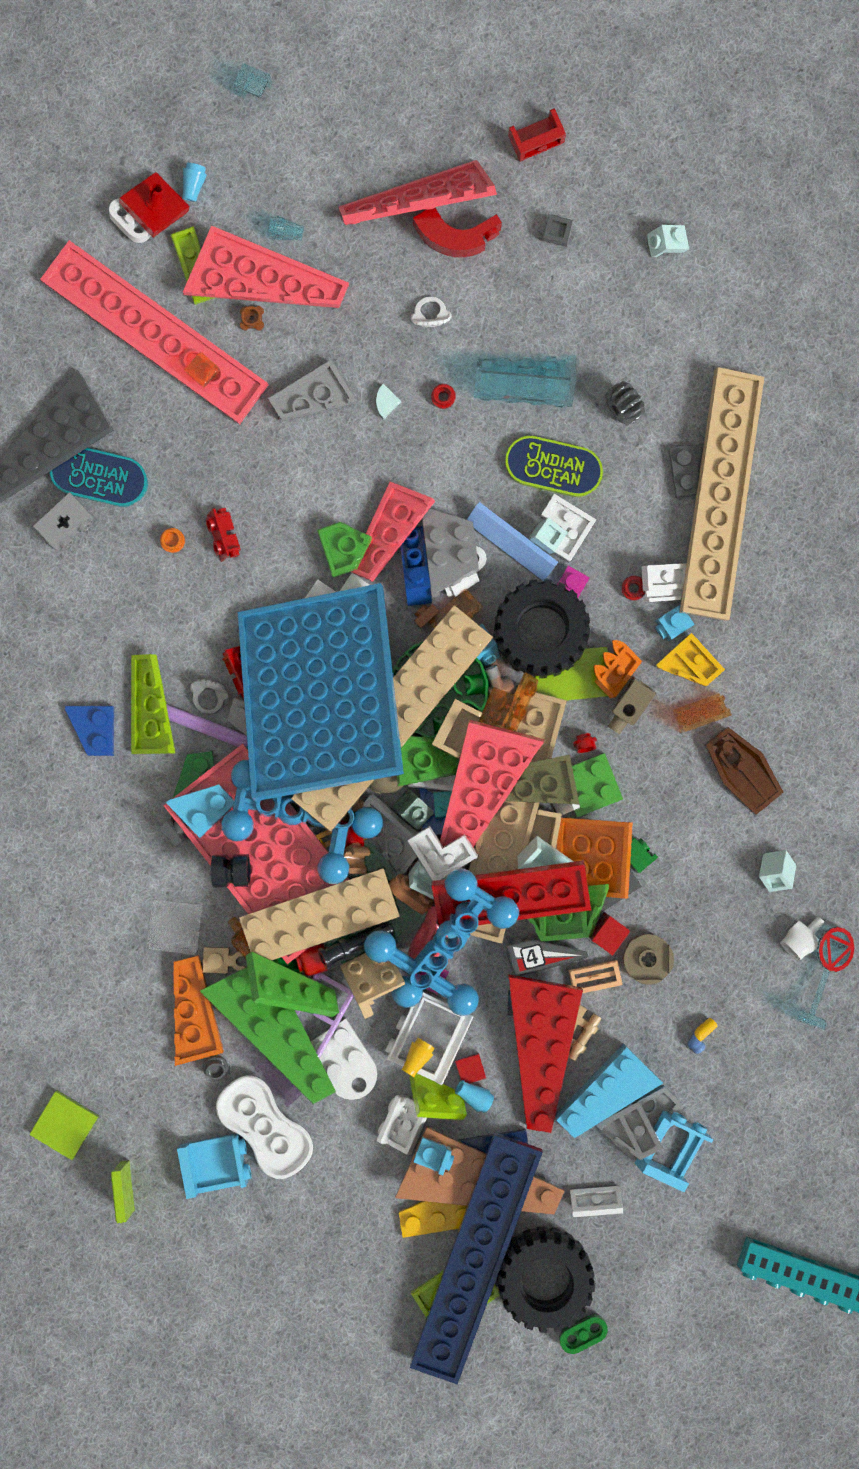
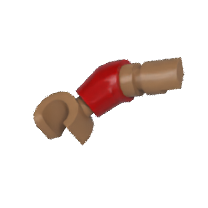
M358 799L352 806L353 813L363 807V800ZM347 813L340 820L341 825H345L349 822V816ZM350 826L343 856L348 860L350 874H366L367 868L365 867L364 858L369 856L371 852L368 847H364V838L359 837L353 831L352 826Z

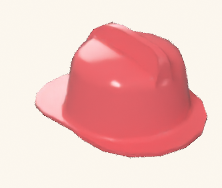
M435 906L428 910L410 944L408 956L413 959L417 957L430 940H433V936L439 927L436 923L437 913ZM433 953L432 956L438 957L440 953Z

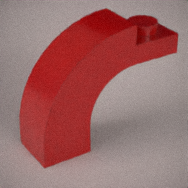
M436 208L425 210L413 217V226L421 239L433 250L451 257H469L485 251L486 243L484 240L491 241L500 234L499 231L502 225L500 218L496 214L471 229H455L443 221Z

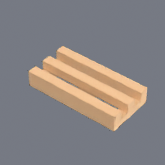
M617 960L568 970L571 986L576 987L578 983L611 976L616 977L615 981L582 987L583 993L622 985ZM608 967L614 968V971L575 979V974Z

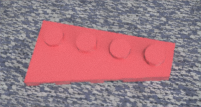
M389 482L366 532L367 535L372 537V540L357 570L351 571V573L373 582L435 500L419 492Z

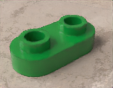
M591 1314L575 1322L571 1327H565L559 1336L562 1349L566 1353L577 1354L601 1342L608 1333L606 1321L600 1315ZM596 1323L599 1325V1328L596 1331L590 1330L591 1324ZM569 1335L577 1337L574 1342H569L567 1338Z

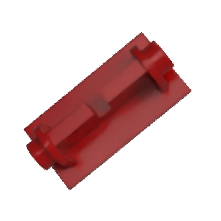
M215 508L207 514L206 526L208 531L212 532L214 538L213 549L215 554L219 555L221 562L229 554L230 558L240 556L239 551L241 548L236 533L231 535L226 533V531L234 530L230 512H227L226 508L218 509L217 513Z
M240 646L225 650L222 653L224 657L222 660L229 674L235 673L236 678L232 679L238 691V695L244 698Z

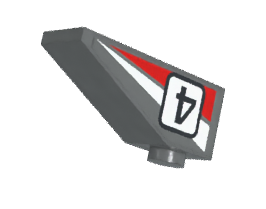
M524 937L510 941L511 945L506 947L512 975L515 976L527 975L584 960L588 957L587 951L535 940L525 941Z

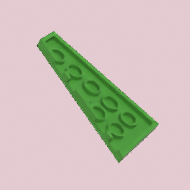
M247 967L200 990V993L312 1104L336 1093L295 1010L253 1002Z

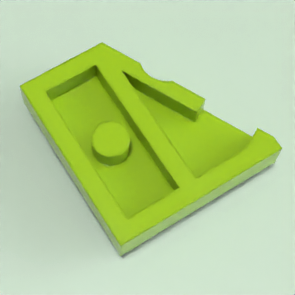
M418 1073L415 1077L409 1076L416 1117L465 1119L467 1115L465 1102L459 1095L455 1094V1089L444 1084L440 1085Z

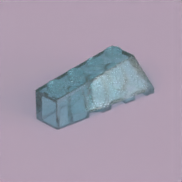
M576 355L567 356V360H557L556 356H548L545 361H533L531 357H522L517 362H512L509 358L477 359L474 398L484 401L500 400L508 403L523 402L532 405H554L560 408L565 406L572 407L576 384Z

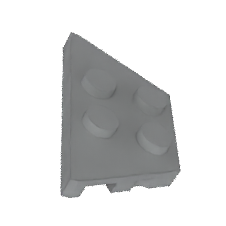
M429 509L422 520L432 597H437L440 595V591L450 585L453 587L460 583L463 578L470 577L478 572L479 564L473 522Z

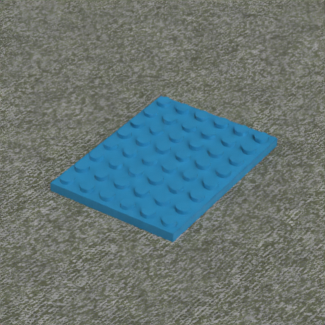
M381 583L238 612L251 797L254 801L404 774L384 590Z

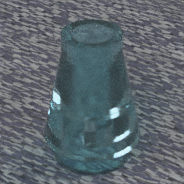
M278 215L277 217H270L268 237H273V240L302 241L303 225L296 224Z

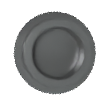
M210 1056L203 1063L204 1074L212 1080L221 1079L228 1070V1063L222 1056Z

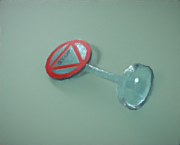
M832 927L822 934L818 941L817 955L819 962L824 967V971L809 1013L796 1010L792 1015V1019L823 1031L826 1030L827 1022L815 1016L830 971L837 972L843 970L849 965L854 955V940L850 932L845 928Z

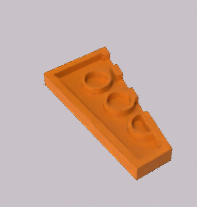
M199 955L173 962L175 1066L224 1052L212 1003L200 993V990L207 987Z

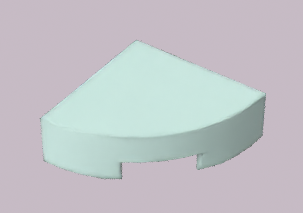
M382 384L377 393L376 405L381 418L384 420L401 403V400Z

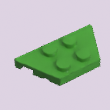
M609 884L588 886L591 904L590 911L528 919L535 926V932L540 940L553 941L592 937L609 889Z

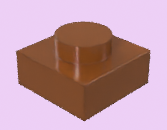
M424 604L414 613L417 618L413 622L420 629L439 610L433 604L429 607Z

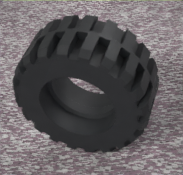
M535 579L530 580L529 584L525 586L522 583L516 586L514 592L510 591L505 596V600L503 603H500L497 609L494 636L498 650L501 652L504 661L512 665V669L517 672H524L525 676L532 677V675H536L539 678H547L549 675L554 677L561 675L562 671H568L574 666L576 661H579L586 648L590 635L589 613H586L585 610L586 605L583 600L579 601L577 598L578 594L573 589L567 590L565 588L566 585L561 582L556 585L551 583L552 580L544 579V582H538ZM534 608H548L562 617L565 623V636L556 648L548 651H538L529 648L522 642L518 632V625L520 619L527 611Z
M545 1226L537 1227L538 1231L531 1232L528 1229L523 1231L524 1236L520 1238L515 1236L511 1240V1246L507 1248L497 1276L500 1299H502L507 1313L511 1312L512 1319L517 1323L522 1321L525 1328L533 1330L534 1327H538L541 1333H547V1328H554V1332L562 1331V1325L567 1324L568 1327L574 1325V1319L577 1316L582 1318L586 1314L585 1307L591 1305L593 1300L592 1292H595L594 1271L589 1256L579 1241H575L568 1232H565V1234L560 1233V1230L554 1227L551 1228V1231L545 1230ZM542 1258H551L562 1262L569 1272V1284L565 1291L558 1297L550 1300H539L531 1297L526 1293L522 1285V1274L532 1262Z

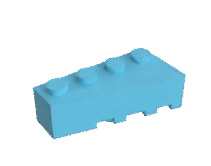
M623 1044L555 1114L556 1121L576 1138L660 1086L663 1082Z

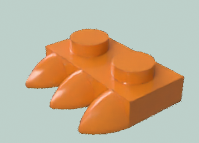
M612 640V648L615 654L603 653L605 667L602 665L593 666L596 677L594 682L609 698L617 697L642 662L620 640Z

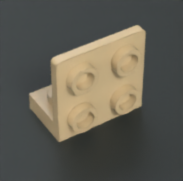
M366 953L340 965L364 1019L374 1015L370 1006L374 1004V999L405 984L396 965L389 961L377 963L370 960Z

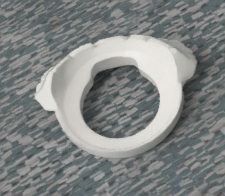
M425 297L416 304L410 320L412 323L422 327H436L450 321L452 314L446 310L445 304L440 299ZM434 302L439 305L440 312L436 319H426L422 315L420 309L423 304Z

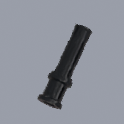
M385 921L347 940L339 939L334 945L325 949L319 948L318 954L323 966L327 970L334 963L343 959L349 960L352 954L364 949L366 938L374 931L383 930L394 936L392 926L388 921Z

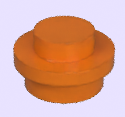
M169 528L161 534L160 544L165 551L176 553L184 547L185 537L180 530Z

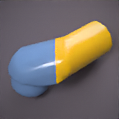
M712 1018L706 1019L698 1026L688 1041L689 1049L692 1048L695 1054H699L705 1049V1044L702 1040L717 1028V1024Z

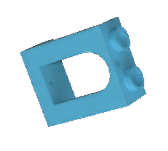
M663 1110L654 1126L660 1142L667 1130L673 1125L688 1132L686 1141L671 1168L651 1160L654 1154L642 1160L637 1158L635 1164L643 1174L685 1192L689 1185L684 1178L687 1169L702 1142L706 1140L712 1143L713 1139L707 1133L708 1129L696 1121L691 1124L687 1122L683 1115L677 1112L670 1114Z

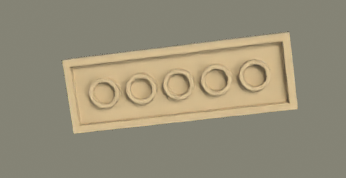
M383 868L239 917L250 952H254L269 960H274L400 917Z

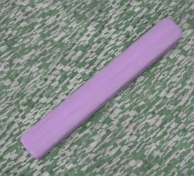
M166 704L170 721L237 747L242 743L246 747L248 746L245 734Z

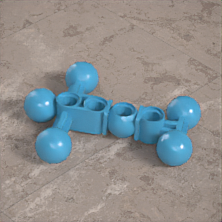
M242 760L234 765L231 771V780L237 789L233 810L229 811L221 822L223 834L228 839L243 841L252 834L254 822L251 815L248 814V809L258 811L263 817L275 815V819L279 818L288 825H297L302 822L306 824V821H308L311 825L325 828L300 806V811L297 815L290 816L286 813L285 807L289 803H295L291 799L295 794L270 798L274 801V808L271 811L262 810L260 807L262 800L254 801L251 797L249 760ZM351 807L347 812L349 822L345 825L337 824L332 830L329 853L323 855L317 865L318 874L324 882L338 884L343 882L349 874V863L343 855L350 826H352L353 831L359 837L364 839L373 838L381 832L383 818L376 809L362 807L353 813Z
M461 868L455 869L448 874L445 880V889L447 894L454 900L465 901L469 899L471 901L462 902L456 907L455 914H451L450 920L439 925L433 940H430L415 959L396 948L394 937L389 932L383 930L374 931L368 935L364 942V950L370 960L377 963L389 961L410 974L402 976L405 982L403 986L391 991L393 1000L399 1006L404 1008L414 1007L420 1002L423 996V989L430 987L447 998L448 1006L454 1014L465 1016L473 1013L479 1004V996L476 990L467 984H457L455 986L439 975L447 966L448 959L453 958V952L461 950L470 937V933L477 929L478 915L483 909L487 911L486 915L491 924L500 929L511 927L519 917V908L512 898L506 896L494 898L477 886L476 877L471 871ZM465 915L472 916L469 920H464L461 917ZM449 934H454V935H456L457 937H456V938H448V937H446V936L449 935ZM433 953L442 954L439 957L432 956ZM424 971L427 974L419 975L417 972Z

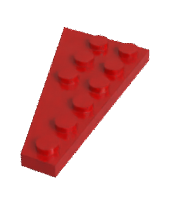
M508 974L526 1127L530 1130L551 1133L583 989L582 987Z

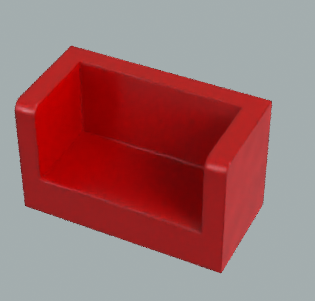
M555 108L549 111L548 118L517 131L514 125L509 127L508 137L519 162L563 144L566 133Z
M604 912L597 921L592 937L589 938L613 956L630 931Z

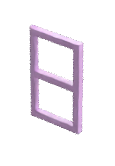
M322 973L315 974L312 980L317 982L320 978L344 991L348 996L334 1021L324 1015L312 1014L331 1025L316 1052L319 1058L354 997L349 988ZM295 1010L297 1016L301 1011Z

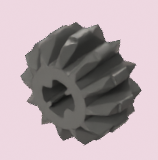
M625 381L617 383L605 394L606 404L620 423L629 425L637 421L645 413L644 402L630 383Z

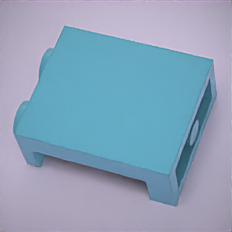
M237 1133L180 1144L177 1148L186 1199L197 1197L199 1193L239 1185L243 1188L247 1186L248 1179H251L249 1163L245 1164L243 1154H247L245 1139H240V1135Z

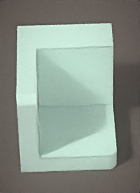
M548 517L536 526L528 539L550 555L555 552L568 532Z
M787 850L763 854L759 878L769 892L793 888L796 864Z

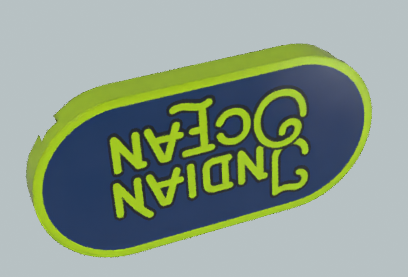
M524 436L514 441L506 453L505 466L509 475L515 482L524 486L571 497H583L592 493L602 480L603 467L600 459L593 451L584 447L537 436Z

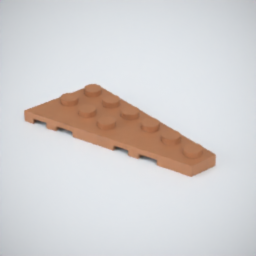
M426 1126L423 1137L451 1147V1155L454 1156L452 1166L449 1171L445 1169L444 1174L440 1175L435 1170L414 1163L413 1160L418 1149L417 1146L395 1198L468 1205L486 1153ZM534 1176L521 1211L555 1214L564 1194V1189Z

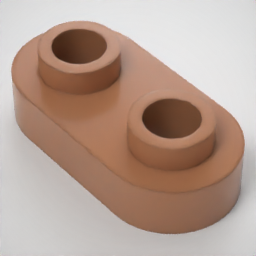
M398 874L390 880L389 886L392 893L416 912L424 914L433 906V899L410 888L409 876Z

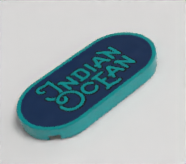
M90 448L84 449L50 471L52 482L63 493L68 494L70 492L75 497L118 507H128L140 501L148 488L147 475L137 461Z

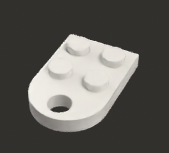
M345 1018L337 1025L319 1059L336 1090V1094L344 1099L355 1100L366 1096L373 1089L377 1080V1067L353 1027ZM329 1029L311 1040L316 1052ZM359 1077L365 1080L366 1088L364 1090L356 1091L352 1087V1081L355 1078Z

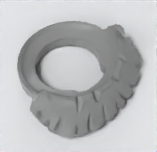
M197 679L190 684L193 704L204 714L218 712L224 703L230 700L229 690L219 683L211 680ZM205 688L214 689L216 692L218 703L213 709H205L199 704V694Z

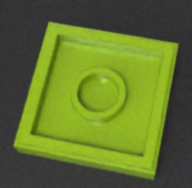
M56 1090L29 1135L73 1160L99 1115Z
M130 1160L121 1161L111 1172L115 1219L117 1223L127 1222L135 1211Z

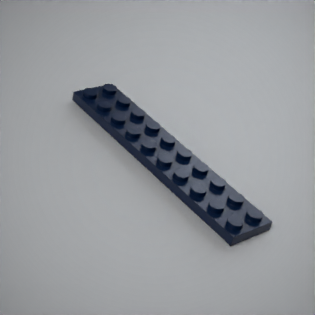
M494 1132L411 1359V1369L458 1385L543 1153L541 1148Z

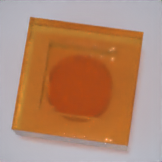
M200 351L184 371L205 388L217 375L220 368Z

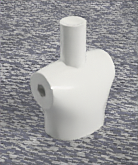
M816 917L807 927L798 920L788 930L787 935L780 944L790 956L800 961L819 947L820 940L816 937L815 933L825 923L820 917Z

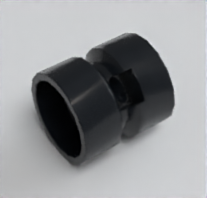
M234 854L232 858H229L228 855H212L211 881L213 888L228 887L230 883L234 887L250 886L251 869L249 854Z

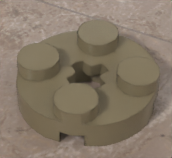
M641 934L628 942L623 953V964L630 977L639 983L652 985L661 982L671 972L674 965V955L667 942L659 936ZM646 952H650V955L655 957V961H652L650 966H646V963L641 960L646 955Z

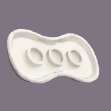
M242 1076L232 1081L220 1093L216 1101V1111L220 1121L228 1129L241 1135L250 1144L257 1163L264 1173L276 1179H285L296 1174L307 1164L313 1152L310 1135L303 1127L289 1120L280 1112L270 1088L263 1080L254 1076Z

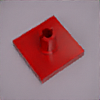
M157 172L119 198V204L153 238L184 216L190 208Z

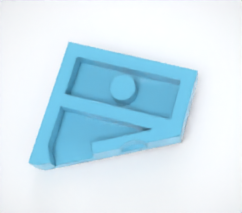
M216 785L170 799L166 803L201 838L233 808L234 799L221 785Z

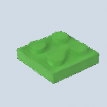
M605 753L572 766L580 807L574 810L576 818L623 800Z

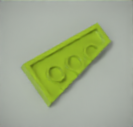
M155 654L131 655V754H175L157 655Z

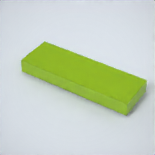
M194 226L170 234L186 281H188L201 251ZM192 296L195 305L214 299L213 297Z

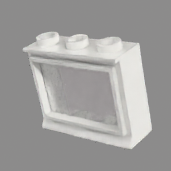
M423 990L420 1002L414 1007H410L406 1016L401 1015L396 1029L400 1031L396 1039L391 1037L385 1050L389 1053L387 1060L404 1066L411 1043L420 1038L435 1049L432 1052L433 1056L417 1073L442 1085L474 1017L473 1013L465 1016L454 1014L446 1000Z

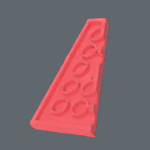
M211 225L183 290V295L340 308L349 283Z

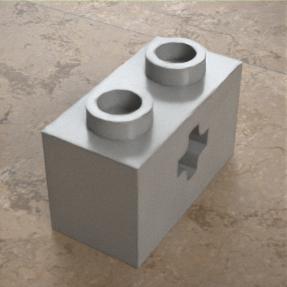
M69 492L33 527L54 549L59 551L61 548L63 550L67 549L74 542L73 537L77 533L87 531L91 527V521L94 517ZM64 519L68 521V528H65L62 523Z

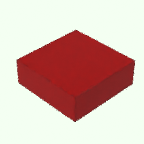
M479 1053L455 1060L461 1081L473 1083L486 1079Z

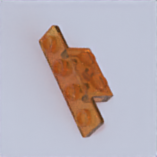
M524 673L514 695L494 687L478 722L516 732L521 720L526 715L531 697L537 691L538 680L532 675Z

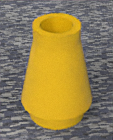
M417 1038L415 1042L411 1043L401 1070L415 1077L417 1072L433 1056L432 1052L435 1048Z

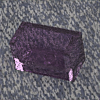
M264 1058L254 1068L257 1073L260 1071L285 1099L284 1104L286 1107L302 1095L267 1058Z

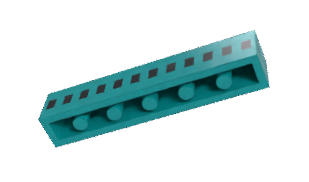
M746 1236L737 1263L743 1276L752 1280H756L757 1277L764 1279L766 1284L778 1289L781 1286L790 1288V1292L797 1296L804 1297L805 1294L813 1296L816 1302L823 1305H828L829 1302L836 1304L838 1309L846 1313L852 1314L853 1311L859 1313V1275Z

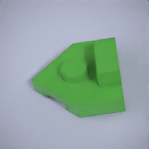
M342 522L318 529L317 531L332 577L357 570L372 537Z

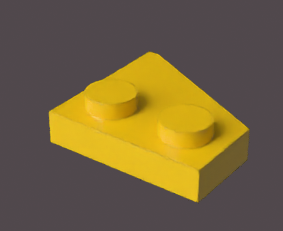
M692 633L655 665L658 669L705 687L725 670Z

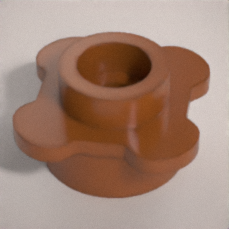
M243 306L240 309L242 318L240 327L242 330L256 329L260 331L264 328V323L262 322L264 309L261 306Z

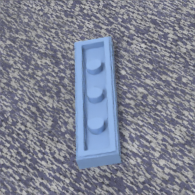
M480 502L475 506L467 519L473 522L474 529L542 581L549 576L558 561Z

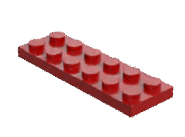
M584 860L474 875L477 880V886L494 898L506 896L514 900L519 908L517 920L591 910ZM446 879L432 881L431 885L439 925L450 920V915L455 914V909L460 903L471 901L469 899L465 901L452 899L445 889ZM485 909L478 915V925L491 924ZM465 915L461 918L464 920H469L472 918V916Z

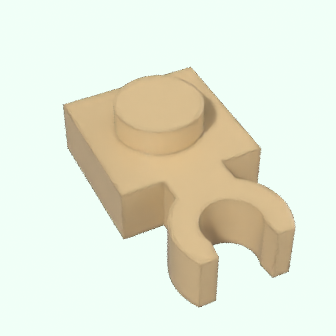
M204 947L203 972L229 973V966L240 971L246 968V966L238 965L237 958L240 956L246 957L247 953L239 951L234 955H229L230 948Z

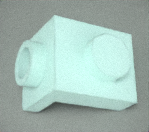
M661 225L647 234L651 257H658L663 253H682L689 250L685 225Z

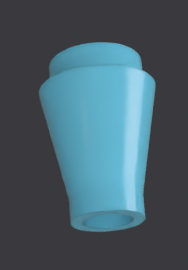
M187 162L186 168H183L182 199L192 202L197 201L198 194L207 176L205 173L206 167Z
M463 1080L459 1082L455 1090V1094L459 1095L477 1112H487L494 1100V1095L490 1093L489 1089L467 1083Z

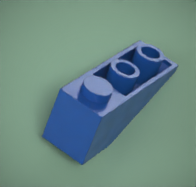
M418 526L413 529L400 546L408 606L432 603L423 526Z

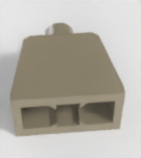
M633 677L613 707L612 713L615 716L608 727L621 734L628 723L634 726L656 695L655 690L636 677ZM627 704L634 706L631 713H626L623 710Z

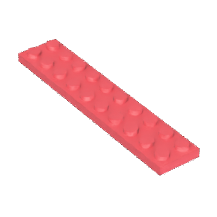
M70 240L40 279L46 286L239 425L269 386L262 378Z

